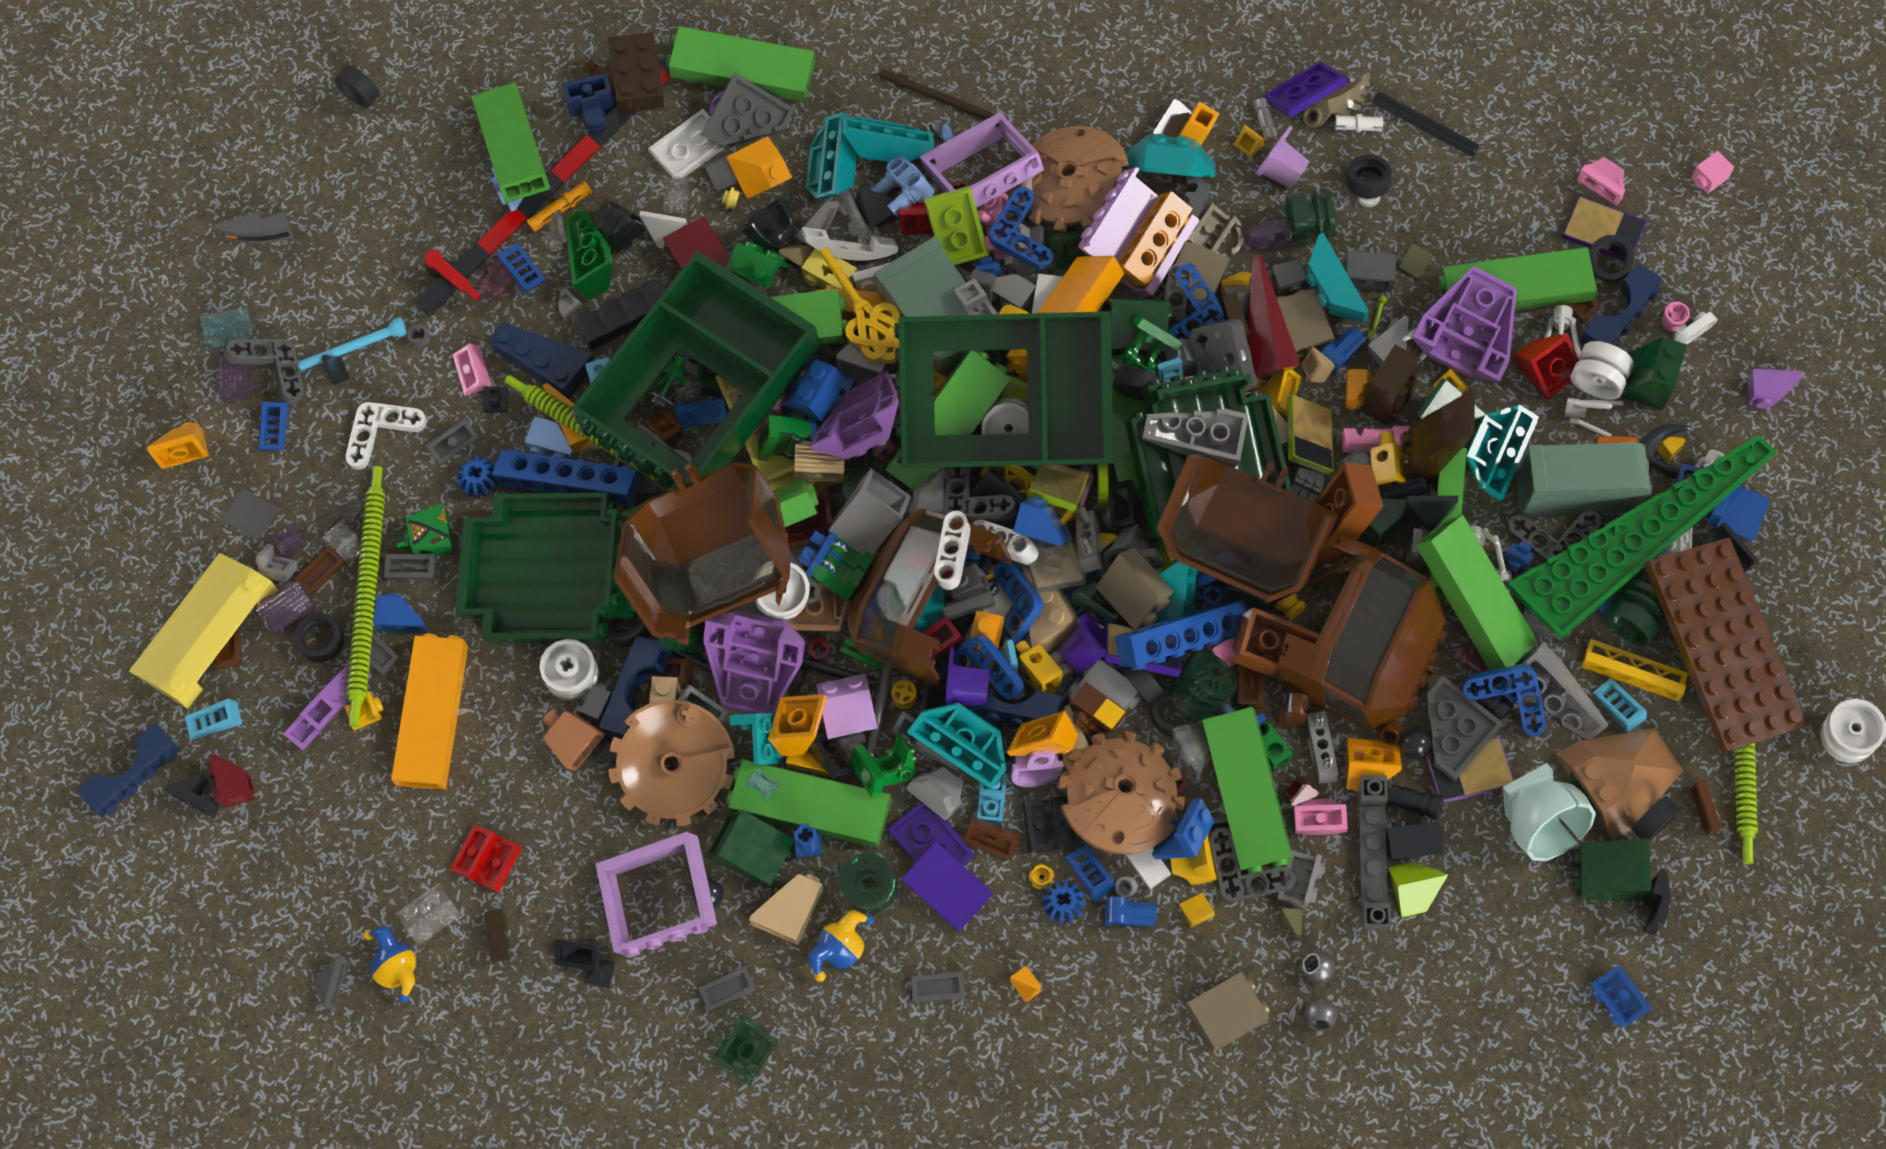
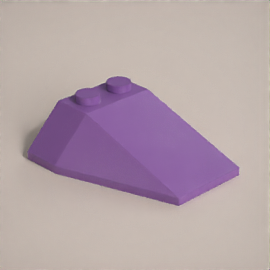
M1473 266L1421 317L1412 339L1427 357L1471 379L1499 383L1510 361L1517 288Z
M888 371L845 392L814 434L810 445L812 450L849 459L853 456L860 457L869 448L874 446L880 447L889 440L900 396Z
M742 610L720 614L705 621L704 644L721 707L747 714L774 713L780 698L785 694L803 662L805 641L787 621Z

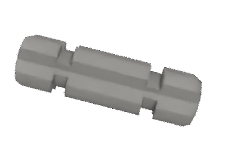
M1265 98L1256 99L1254 107L1258 113L1257 117L1261 130L1264 132V140L1266 142L1274 141L1277 139V132L1273 127L1274 122L1270 109L1267 108V100Z

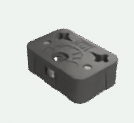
M1233 318L1222 322H1214L1191 331L1190 339L1199 372L1208 371V374H1214L1217 369L1230 367L1231 370L1240 369L1241 375L1251 374L1252 383L1244 388L1245 392L1256 387L1257 378L1252 364L1244 325L1240 319Z

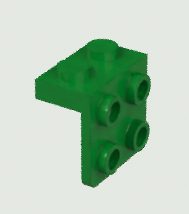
M746 241L745 244L736 243L726 269L767 288H771L779 267L790 269L791 264L785 262L787 259L785 256L769 250L765 253V247Z

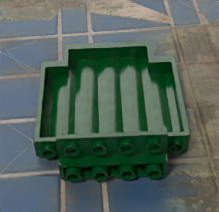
M1230 367L1217 369L1214 374L1202 371L1193 374L1192 378L1185 379V375H1179L1170 378V382L1162 383V379L1147 382L1148 386L1141 390L1147 414L1172 412L1180 414L1193 413V411L1200 410L1208 412L1216 411V409H1228L1249 414L1240 462L1235 468L1261 479L1268 462H1273L1274 469L1267 482L1273 485L1276 484L1278 475L1283 467L1286 468L1269 393L1260 395V391L1245 394L1244 388L1252 383L1250 373L1241 375L1240 369L1231 370ZM1145 412L1131 415V419L1125 422V427L1151 539L1161 537L1157 526L1188 456L1143 440L1146 415ZM1287 474L1281 488L1292 492ZM1182 507L1180 508L1172 529L1181 551L1188 554L1193 550L1199 551L1198 556L1200 559L1222 556L1231 551L1192 534Z
M608 493L494 494L492 518H464L455 614L464 619H483L481 638L488 643H555L564 639L577 640L581 643H602L603 636L607 635L608 630L607 622L604 621V618H633L634 612H636L614 580L622 524L630 516H623L617 510L616 501ZM630 540L627 556L637 569V565L641 562L642 557Z

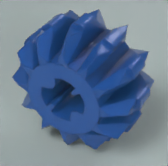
M476 455L474 461L467 457V464H459L461 471L456 473V477L459 480L458 486L460 489H464L465 494L468 496L473 493L478 498L480 491H483L488 496L487 488L495 489L496 487L494 483L496 480L492 475L495 464H490L491 462L487 457L481 460L480 456Z
M1067 879L1064 880V886L1061 887L1058 881H1054L1055 890L1047 886L1045 891L1048 895L1042 896V902L1046 903L1043 906V912L1051 911L1049 914L1051 921L1056 916H1059V924H1063L1064 917H1067L1069 923H1073L1072 914L1076 917H1081L1082 912L1079 909L1085 908L1086 904L1081 900L1084 897V892H1076L1078 884L1075 883L1069 888V880ZM1059 898L1062 900L1068 898L1069 905L1064 903L1060 906Z

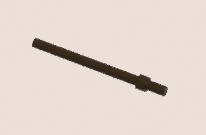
M885 69L880 70L879 77L894 83V86L898 88H907L984 120L996 115L912 81L904 74L899 73L897 75Z
M1358 553L1352 557H1343L1337 560L1334 565L1309 576L1305 586L1300 591L1337 574L1343 575L1350 572L1352 567L1365 562V555ZM1297 591V592H1294V593H1292V594H1289V595L1283 596V597H1281V598H1278V599H1276V600H1273V601L1269 602L1268 606H1270V605H1272V604H1274V603H1276V602H1278V601H1280V600H1283V599H1285V598H1287V597H1289V596H1291V595H1294V594H1296V593H1298V592H1300V591Z

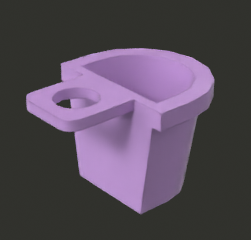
M1291 126L1280 137L1255 172L1259 177L1264 175L1290 189L1310 162L1286 142V137L1293 128Z
M1037 751L1030 753L1029 756H1014L1011 779L1016 785L1021 787L1046 785L1059 777L1064 767L1063 761L1058 760L1054 751Z

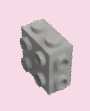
M1099 659L1094 665L1092 664L1083 672L1084 678L1079 684L1075 682L1068 692V705L1080 711L1071 704V701L1086 682L1126 711L1128 708L1134 709L1140 697L1138 696L1139 692L1128 678L1117 672L1118 669L1115 665ZM1124 717V719L1120 722L1116 729H1118L1121 726L1126 717ZM1098 724L1103 730L1110 733L1107 729Z

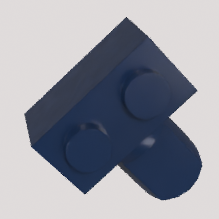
M608 73L562 83L570 116L582 115L585 127L591 132H598L604 129L606 126L604 110L616 107Z

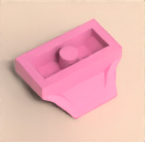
M1605 157L1592 164L1585 165L1577 179L1616 206L1623 198L1625 192L1623 185L1624 170Z
M1309 799L1302 802L1299 806H1294L1295 834L1328 835L1347 832L1346 804H1337L1333 799Z

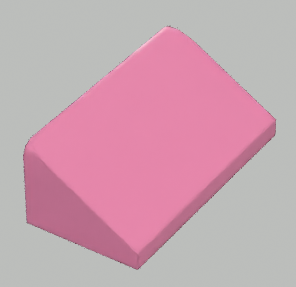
M469 343L453 354L464 396L483 391L484 387L492 386L480 346Z

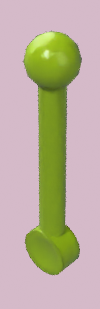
M1384 295L1378 297L1379 305L1372 330L1367 336L1369 340L1377 334L1376 330L1382 308L1387 302V298Z

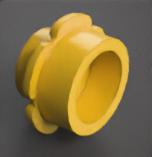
M1037 865L1030 871L1029 880L1032 881L1034 888L1041 890L1042 888L1046 889L1047 886H1052L1054 872L1051 868L1045 865ZM1041 875L1044 876L1043 880L1039 878Z

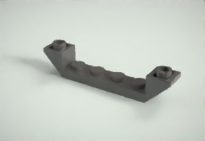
M1387 775L1360 776L1358 802L1361 915L1364 930H1391V910L1387 897L1385 805L1388 801Z

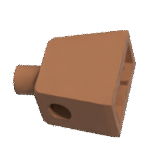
M552 710L543 718V722L550 728L544 736V741L564 767L576 771L606 735L601 729L571 712L565 711L559 716Z

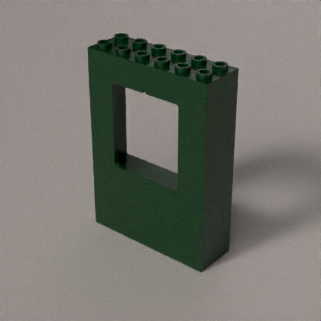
M697 250L571 409L575 415L574 420L579 424V430L587 437L593 435L599 439L598 442L607 450L612 448L617 451V455L626 463L633 462L641 473L648 477L651 474L657 478L656 481L665 489L677 488L678 486L671 474V471L678 468L683 474L686 483L692 480L686 472V464L692 462L698 470L699 476L702 477L727 466L820 348L816 326ZM680 351L743 391L742 396L690 462L684 461L659 443L653 446V439L625 421V418Z
M1111 311L899 317V323L894 324L895 338L899 339V348H895V363L900 364V373L895 375L896 388L900 389V400L896 412L901 414V423H897L896 428L897 438L901 439V448H897V462L902 464V468L1114 464ZM1025 349L1027 351L1028 433L937 436L935 434L934 395L929 396V392H934L933 354L935 352Z

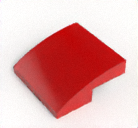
M473 825L449 870L499 893L522 847L517 843L497 836L494 832Z

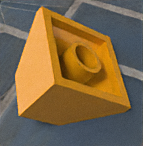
M768 136L726 157L746 199L792 178L781 154Z
M198 422L184 423L181 427L172 429L147 447L148 452L161 469L209 456L204 431Z
M825 694L780 698L768 739L781 756L804 755L816 737L827 696Z
M1061 711L1022 723L1007 752L1009 756H1029L1030 753L1037 751H1054L1055 754H1066L1073 749L1078 733L1066 712Z
M1347 738V789L1359 792L1361 775H1387V780H1389L1401 771L1402 765L1398 742L1389 745L1382 740Z

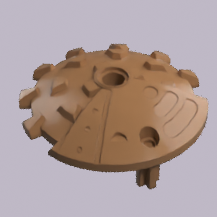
M1070 126L1049 132L1032 144L1039 153L1044 171L1021 183V187L1029 188L1034 194V200L1030 208L1033 213L1028 219L1036 225H1039L1042 220L1054 224L1052 231L1066 232L1067 226L1081 224L1082 230H1085L1094 222L1093 216L1097 210L1106 203V195L1118 184L1117 178L1122 173V167L1129 165L1127 156L1121 145L1112 136L1096 128ZM1023 196L1022 198H1019V201H1018L1019 207L1021 206V204H1022V202H1023L1024 200L1026 201V197H1025V196Z
M663 700L641 707L624 721L630 728L622 740L616 737L613 738L609 751L617 753L616 768L608 769L611 784L620 783L625 793L620 802L627 810L630 811L634 806L647 813L645 822L658 826L661 818L676 819L678 827L692 824L690 815L702 809L709 815L719 806L714 801V798L719 793L721 787L727 790L730 789L733 776L726 774L727 759L735 758L729 734L713 714L690 702ZM669 756L676 758L678 761V767L674 771H669L664 766V761Z
M1129 731L1121 732V738L1106 739L1104 733L1092 736L1090 739L1093 745L1083 752L1077 747L1071 752L1067 758L1074 763L1069 775L1060 774L1059 789H1066L1068 804L1061 805L1067 822L1084 841L1100 850L1106 851L1108 856L1113 854H1137L1161 844L1176 827L1169 822L1175 809L1182 811L1185 804V797L1177 796L1175 781L1182 779L1179 768L1177 766L1171 768L1161 757L1164 749L1159 744L1153 742L1149 747L1135 741L1136 734ZM1118 785H1125L1129 789V793L1122 792Z

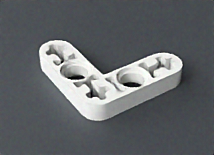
M372 402L361 404L356 412L346 452V460L352 469L361 470L368 465L378 427L419 432L427 424L424 413L417 408ZM368 410H371L374 415H369L368 426L365 425L366 418L363 413H368ZM389 413H397L398 419L395 422L389 423L386 421V416ZM405 413L407 419H414L415 416H418L420 421H416L415 425H413L410 420L403 419V414ZM360 432H369V438L366 441L361 442L357 440ZM358 446L361 447L360 454L363 459H359L358 462L355 463L352 457H357L359 451L357 448Z

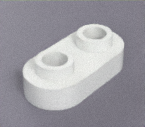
M1702 312L1694 318L1691 325L1687 326L1685 324L1674 333L1676 336L1674 340L1689 344L1710 329L1718 319L1712 312L1707 314Z

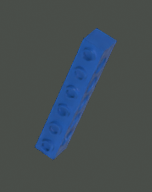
M501 449L492 473L500 487L539 493H608L618 505L631 507L635 505L643 482L637 470L630 466L617 467L605 462L597 464L584 459H578L577 461L563 456L550 457L537 452L533 454L523 453L517 449H512L511 451Z
M1244 600L1225 601L1115 636L1120 667L1131 666L1132 670L1143 669L1147 667L1146 663L1151 662V664L1165 662V657L1170 656V658L1185 655V650L1197 651L1204 649L1203 644L1215 645L1222 643V638H1235L1242 614L1246 612Z

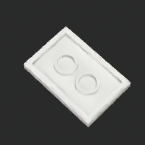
M704 109L697 112L648 148L649 153L676 183L728 146L720 147L700 135L710 118Z

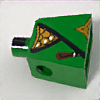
M443 503L408 516L406 518L408 531L395 533L397 547L411 545L414 554H455L449 515Z

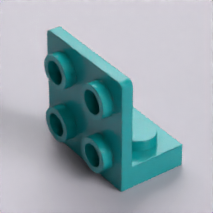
M776 713L729 715L730 726L740 725V730H752L754 765L784 763V756L778 753L768 739Z

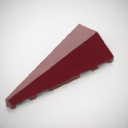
M1259 254L1250 258V262H1252L1249 285H1251V298L1249 299L1248 309L1249 349L1256 378L1292 370L1300 365L1262 255Z

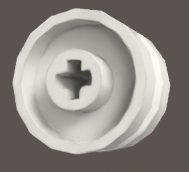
M1600 341L1586 343L1578 358L1579 361L1576 363L1570 376L1572 383L1581 391L1600 399L1614 400L1620 398L1626 385V380L1629 378L1634 367L1633 359L1628 353L1609 343Z
M1005 396L997 399L983 417L982 435L1026 434L1029 431L1028 403L1017 397ZM1006 424H1011L1013 428L1008 429Z
M770 563L758 573L755 582L775 574L777 570L775 564ZM791 563L790 578L787 587H785L786 592L782 595L780 606L775 602V591L754 600L757 609L764 616L783 621L796 617L804 609L809 596V581L805 572L798 565Z
M564 639L553 643L542 655L539 667L547 688L554 696L564 701L582 699L584 693L590 691L592 685L596 686L599 680L600 672L592 652L585 644L577 640Z
M1860 699L1845 700L1837 705L1822 723L1820 730L1822 745L1829 755L1839 761L1847 763L1861 762L1882 744L1886 737V721L1880 710L1870 702Z

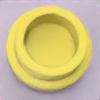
M731 187L730 191L725 190L722 204L726 205L725 210L729 208L735 210L740 192L735 191L734 187Z

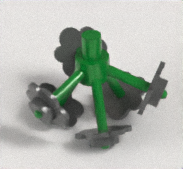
M677 353L675 361L670 363L669 367L665 368L662 372L667 374L664 377L659 375L648 389L650 390L648 395L653 397L651 401L657 407L664 408L665 405H674V403L666 399L670 396L669 390L673 380L677 384H681L682 387L677 391L679 397L675 399V406L677 404L701 401L700 395L703 385L701 382H696L698 365L692 364L690 360L685 359L686 355Z

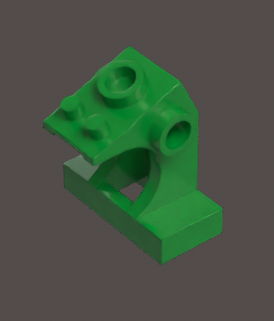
M1136 314L1132 323L1141 330L1131 346L1123 351L1121 355V360L1123 361L1120 367H1136L1155 374L1157 363L1154 361L1159 352L1167 345L1178 351L1183 342ZM1144 341L1152 346L1145 358L1138 355V351Z
M897 734L894 746L887 749L882 757L877 758L870 756L862 744L853 746L850 762L855 769V775L871 798L881 796L883 786L906 782L916 774L914 763L917 762L914 755L915 750L913 747L909 748L907 746L909 744L907 738L903 740Z

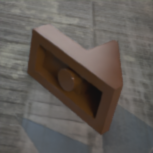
M664 408L643 420L645 426L670 447L684 438L682 426Z

